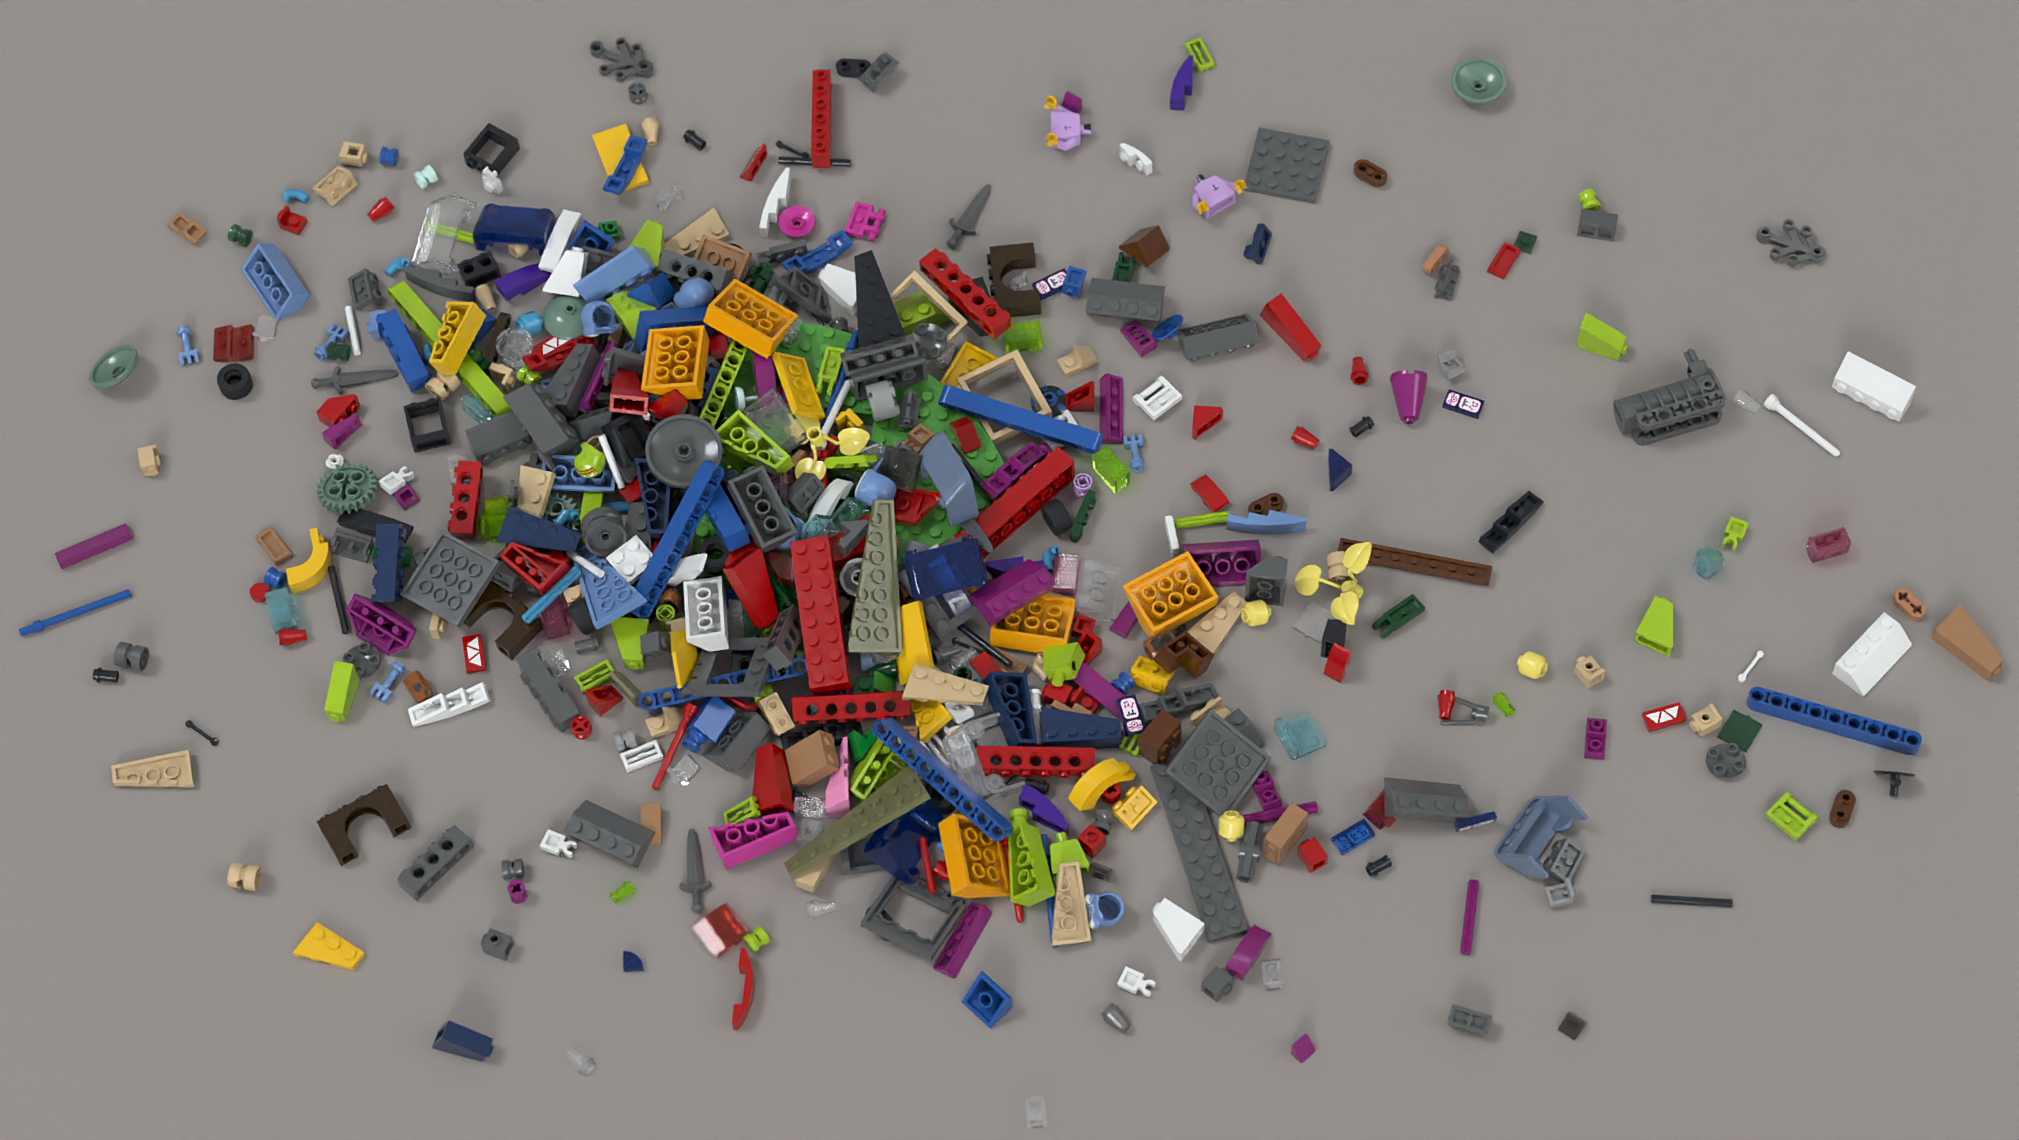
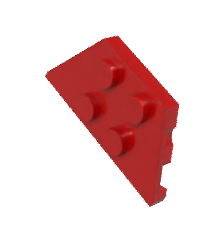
M896 485L897 490L893 499L895 523L916 526L939 503V492Z

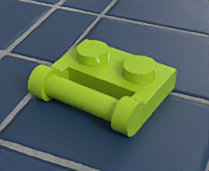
M1787 791L1766 812L1765 817L1793 840L1797 841L1818 820L1819 816L1816 813H1811ZM1788 803L1792 808H1794L1797 812H1799V813H1800L1802 816H1804L1807 820L1804 821L1801 817H1799L1796 813H1794V812H1793L1790 808H1788L1785 804Z

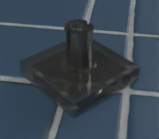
M890 445L886 446L880 474L892 480L897 489L914 493L923 455Z

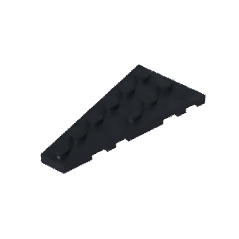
M872 250L854 256L859 348L906 336Z

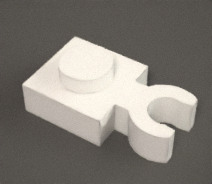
M486 166L482 171L484 188L489 192L499 195L503 191L501 180L496 178L498 174L495 170L491 172L489 167Z
M404 466L399 470V473L396 474L393 471L380 479L379 486L390 495H393L406 486L405 481H411L414 478L413 471L408 473V468Z
M548 829L540 844V849L557 856L562 851L565 856L572 858L573 853L568 851L570 847L577 849L578 846L574 841L566 842L567 838L565 835Z
M1125 967L1117 986L1133 994L1140 990L1144 996L1150 997L1151 992L1145 988L1147 986L1155 988L1156 983L1153 980H1143L1144 974Z

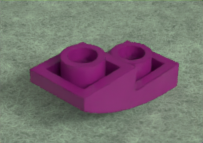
M1587 718L1584 758L1604 760L1607 719Z
M1268 770L1261 772L1252 784V787L1263 811L1282 806L1281 798L1275 789L1274 781Z

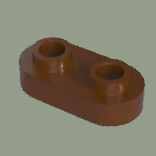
M1365 159L1355 162L1353 169L1355 176L1375 187H1381L1386 184L1387 172Z
M1270 493L1252 502L1248 507V514L1252 512L1268 516L1269 510L1280 512L1283 509L1284 499L1278 493Z
M1841 790L1836 795L1829 815V822L1836 828H1844L1849 823L1856 802V797L1851 791ZM1843 797H1847L1849 800L1845 801ZM1837 814H1842L1843 818H1839Z

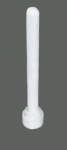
M849 380L844 382L821 430L823 435H828L851 387ZM825 440L822 446L817 447L816 450H825L827 440Z
M1771 394L1766 399L1763 406L1768 410H1776L1833 456L1837 457L1840 455V451L1784 408L1777 396Z

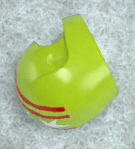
M583 442L580 445L582 452L574 458V468L584 478L597 477L605 468L606 456L590 444Z

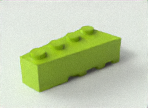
M739 409L716 430L721 439L723 449L757 467L764 466L767 472L779 478L794 466L790 456Z
M1020 822L1012 826L1013 832L1008 837L1011 902L1030 907L1056 894L1039 828Z

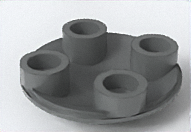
M919 324L911 333L914 336L918 353H921L925 360L938 358L946 349L947 337L945 331L936 324Z
M362 642L343 655V662L354 664L358 677L366 678L379 669L381 654L376 647L368 642Z
M1719 744L1708 750L1706 765L1713 775L1719 778L1730 779L1737 777L1743 772L1746 759L1737 744Z

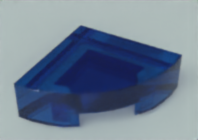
M623 951V971H644L641 959L632 952Z

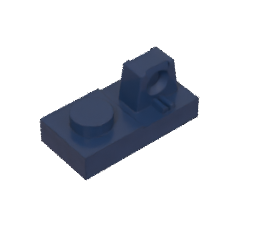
M1264 223L1257 224L1253 235V242L1251 245L1245 246L1243 253L1245 258L1253 259L1256 264H1263L1272 233Z

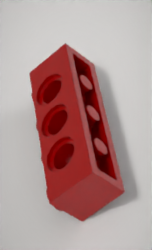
M458 460V467L454 468L456 483L452 486L454 500L450 503V514H452V517L448 521L447 529L455 538L476 539L484 467L479 461ZM471 479V482L469 484H463L465 480ZM464 497H469L467 502H461ZM467 515L465 520H459L460 516Z

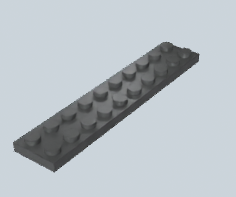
M1171 760L1151 765L1150 770L1201 921L1204 923L1208 942L1212 943L1247 933V927L1205 805L1163 772Z

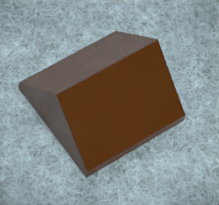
M1156 225L1140 229L1119 245V249L1149 267L1169 251V245L1160 226Z

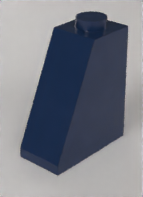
M448 1020L438 1030L432 1048L482 1062L486 1057H490L494 1046L491 1045L493 1038Z

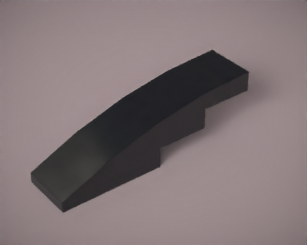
M1528 491L1506 509L1505 514L1496 520L1492 528L1480 537L1479 543L1494 553L1543 505L1544 501Z
M351 509L350 514L345 510L337 520L340 526L352 527L360 533L373 534L375 537L376 524H403V528L406 529V538L403 540V543L407 542L414 529L412 525L363 509H358L357 512Z
M860 721L822 723L821 727L802 728L801 732L782 733L780 739L782 748L785 751L811 734L821 730L832 734L835 741L834 745L839 746L842 743L843 737H847L853 730L857 731L860 735H863Z

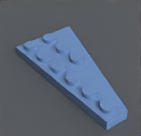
M585 544L576 549L575 553L605 572L604 576L600 578L573 560L575 567L581 571V575L578 578L593 625L597 630L648 602L601 556L591 553Z

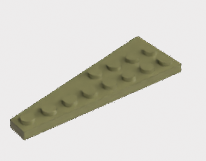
M876 499L872 503L846 653L900 654L903 652L894 500Z
M909 765L788 859L784 865L792 879L929 800L930 796L916 772Z

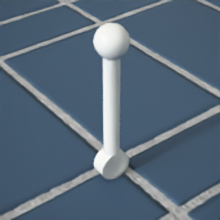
M1762 650L1757 651V656L1754 658V660L1751 662V664L1748 666L1745 672L1738 676L1739 682H1745L1746 675L1753 668V666L1756 664L1759 658H1762L1764 656V652Z

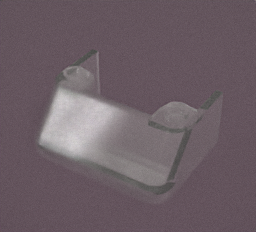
M454 193L433 200L427 210L412 261V267L440 270L441 274L445 276L459 272L460 268L456 267L454 259L451 258L458 230L461 225L469 221L470 210L477 208L479 204Z
M999 712L963 724L946 734L942 741L951 771L987 803L1020 794L1025 786L1024 781L1005 786L1003 779L999 775L985 776L973 741L983 736L984 728L996 725L1000 717Z

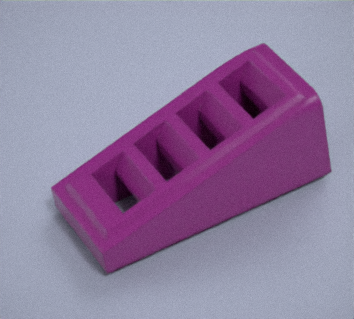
M1136 321L1120 329L1122 335L1140 357L1156 349L1154 338ZM1135 327V330L1131 331L1130 333L1127 332Z
M354 414L322 432L324 441L334 450L337 449L361 427L360 419L357 414Z

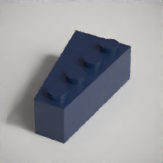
M510 505L496 542H514L525 546L575 552L582 532L517 506Z

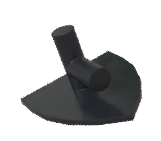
M1874 771V773L1891 774L1889 796L1895 797L1898 796V786L1901 784L1899 775L1915 777V774Z

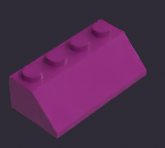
M1259 539L1182 544V552L1188 551L1211 586L1246 584L1247 570L1261 562Z
M1028 559L971 593L968 597L988 625L992 627L1048 593L1056 581L1045 566Z

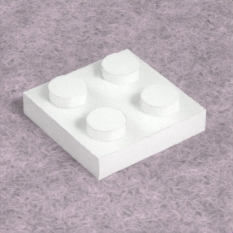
M635 535L607 556L606 560L632 585L641 578L653 554Z

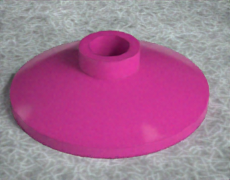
M792 206L781 213L778 220L779 228L789 237H803L813 230L815 218L808 208Z

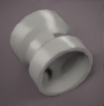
M633 728L627 729L623 733H613L618 752L624 751L627 747H637Z

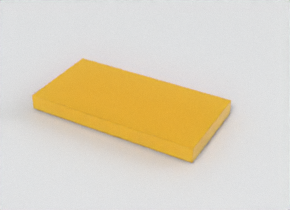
M626 124L592 135L607 176L613 175L624 154L623 148L630 136ZM641 162L625 191L649 183Z
M775 351L772 354V358L792 414L822 421L825 418V414L805 358Z
M915 601L900 606L903 652L895 654L900 686L907 685L914 663L935 669L922 601Z

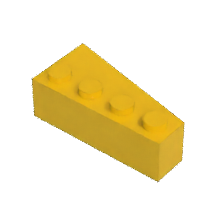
M447 301L446 303L447 312L442 316L443 325L437 333L439 339L434 343L429 363L441 375H456L482 326L486 314L474 302Z

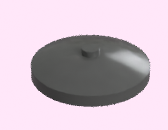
M688 414L674 415L659 422L650 432L645 448L646 461L653 475L662 483L674 488L687 489L703 461L710 460L720 466L722 461L721 439L715 428L706 420Z

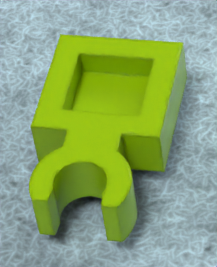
M1731 516L1724 531V535L1727 537L1723 539L1722 547L1724 548L1727 543H1731L1733 545L1732 551H1735L1738 544L1737 540L1742 542L1749 522Z

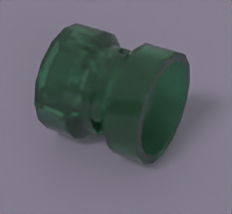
M233 224L228 232V240L234 243L238 242L243 247H247L253 238L251 230L247 228L242 229V226Z
M330 341L328 359L336 360L340 358L342 361H348L351 353L350 343L343 342L338 344L337 342Z

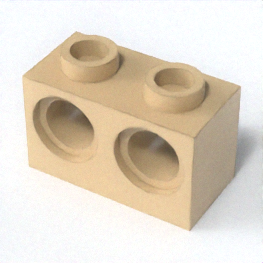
M777 692L756 702L765 720L771 727L774 736H778L795 727Z

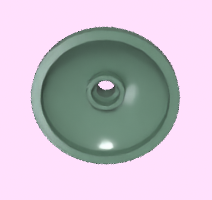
M1471 58L1463 61L1455 68L1452 75V87L1455 93L1466 102L1487 104L1497 100L1503 94L1506 87V75L1503 69L1492 60Z
M562 295L553 299L543 312L546 331L551 336L561 340H571L582 336L584 327L580 316L581 310L587 304L582 296Z
M121 345L108 351L93 366L89 376L90 383L95 388L106 389L125 381L137 364V350L131 345Z

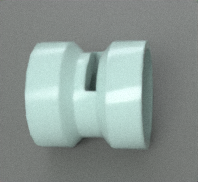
M430 165L425 166L421 172L413 173V177L421 189L426 188L429 183L438 181V177Z

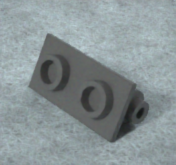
M1453 260L1446 265L1444 264L1440 269L1439 274L1441 277L1435 285V298L1441 294L1444 299L1449 300L1453 296L1456 286L1454 284L1457 283L1460 274L1459 267L1456 265L1452 266Z
M908 389L905 394H902L898 428L914 429L917 426L921 396L916 395L913 389Z

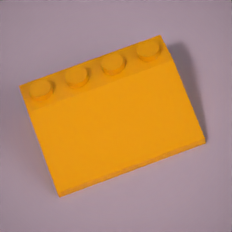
M734 279L709 304L703 322L759 355L768 358L790 330L798 315Z
M704 325L649 329L641 385L642 391L664 396L676 389L687 400L702 399L709 347V337Z
M1188 551L1123 585L1134 613L1149 638L1161 631L1169 632L1216 607L1219 598Z
M1044 594L993 625L990 630V645L1044 653V647L1069 644L1077 599Z
M952 814L938 823L952 896L962 898L1010 896V882L1002 844L999 841L992 840L963 815Z

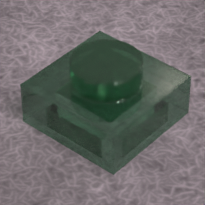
M1520 231L1514 246L1520 248L1521 252L1531 254L1537 241V236Z

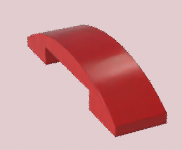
M582 335L571 339V345L543 355L537 351L523 356L522 360L531 371H553L561 367L576 344H593L595 349L597 345L591 337Z
M741 947L738 967L740 974H745L742 1004H734L733 1030H738L746 1020L754 996V975L750 958L745 948Z

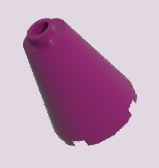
M1408 370L1394 372L1390 376L1399 418L1405 424H1414L1419 419L1428 380L1425 372L1414 370V374L1408 373Z

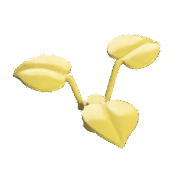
M792 414L790 420L792 439L800 445H805L810 441L814 454V459L804 458L797 463L795 467L796 479L804 472L814 473L820 481L824 478L827 468L823 461H817L816 448L822 446L825 440L837 446L840 445L842 454L856 456L864 450L870 439V434L863 429L846 428L839 432V441H835L828 437L827 434L823 435L818 420Z
M1357 543L1346 550L1343 564L1349 568L1348 574L1352 580L1343 582L1341 586L1320 578L1322 570L1317 565H1307L1296 575L1294 585L1297 591L1304 596H1310L1317 591L1319 582L1341 589L1343 593L1340 594V597L1335 598L1331 604V614L1335 619H1339L1347 623V625H1354L1359 599L1363 595V587L1357 584L1358 580L1354 577L1353 573L1360 574L1366 568L1371 555L1372 543Z

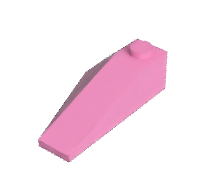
M843 737L838 752L840 769L831 774L826 789V799H822L823 811H827L828 818L843 817L851 811L849 744L847 737Z

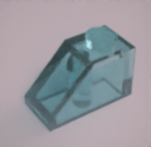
M847 497L828 520L825 528L834 536L840 532V522L856 521L865 515L869 509L861 502H858L855 497Z
M815 514L803 525L801 540L825 535L831 538L838 530L829 516Z
M1710 546L1699 549L1696 553L1692 570L1705 581H1708L1722 568L1725 558L1718 550H1714Z

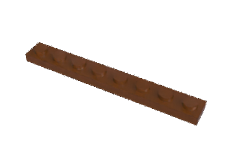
M1340 538L1338 551L1346 552L1350 546L1364 542ZM1372 544L1371 555L1368 564L1489 586L1492 566L1378 544Z

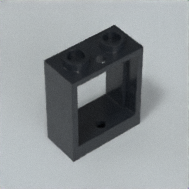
M488 123L465 150L463 155L465 163L469 168H475L482 173L487 166L491 172L495 170L499 175L519 151L520 146L518 138ZM489 139L505 147L492 164L476 156Z
M430 398L427 401L414 402L403 406L414 453L451 444L440 398ZM439 412L443 430L416 436L412 418Z
M627 413L600 427L621 468L626 465L629 468L635 466L634 458H646L645 448L650 431L641 415ZM630 422L644 449L643 452L633 457L617 428Z

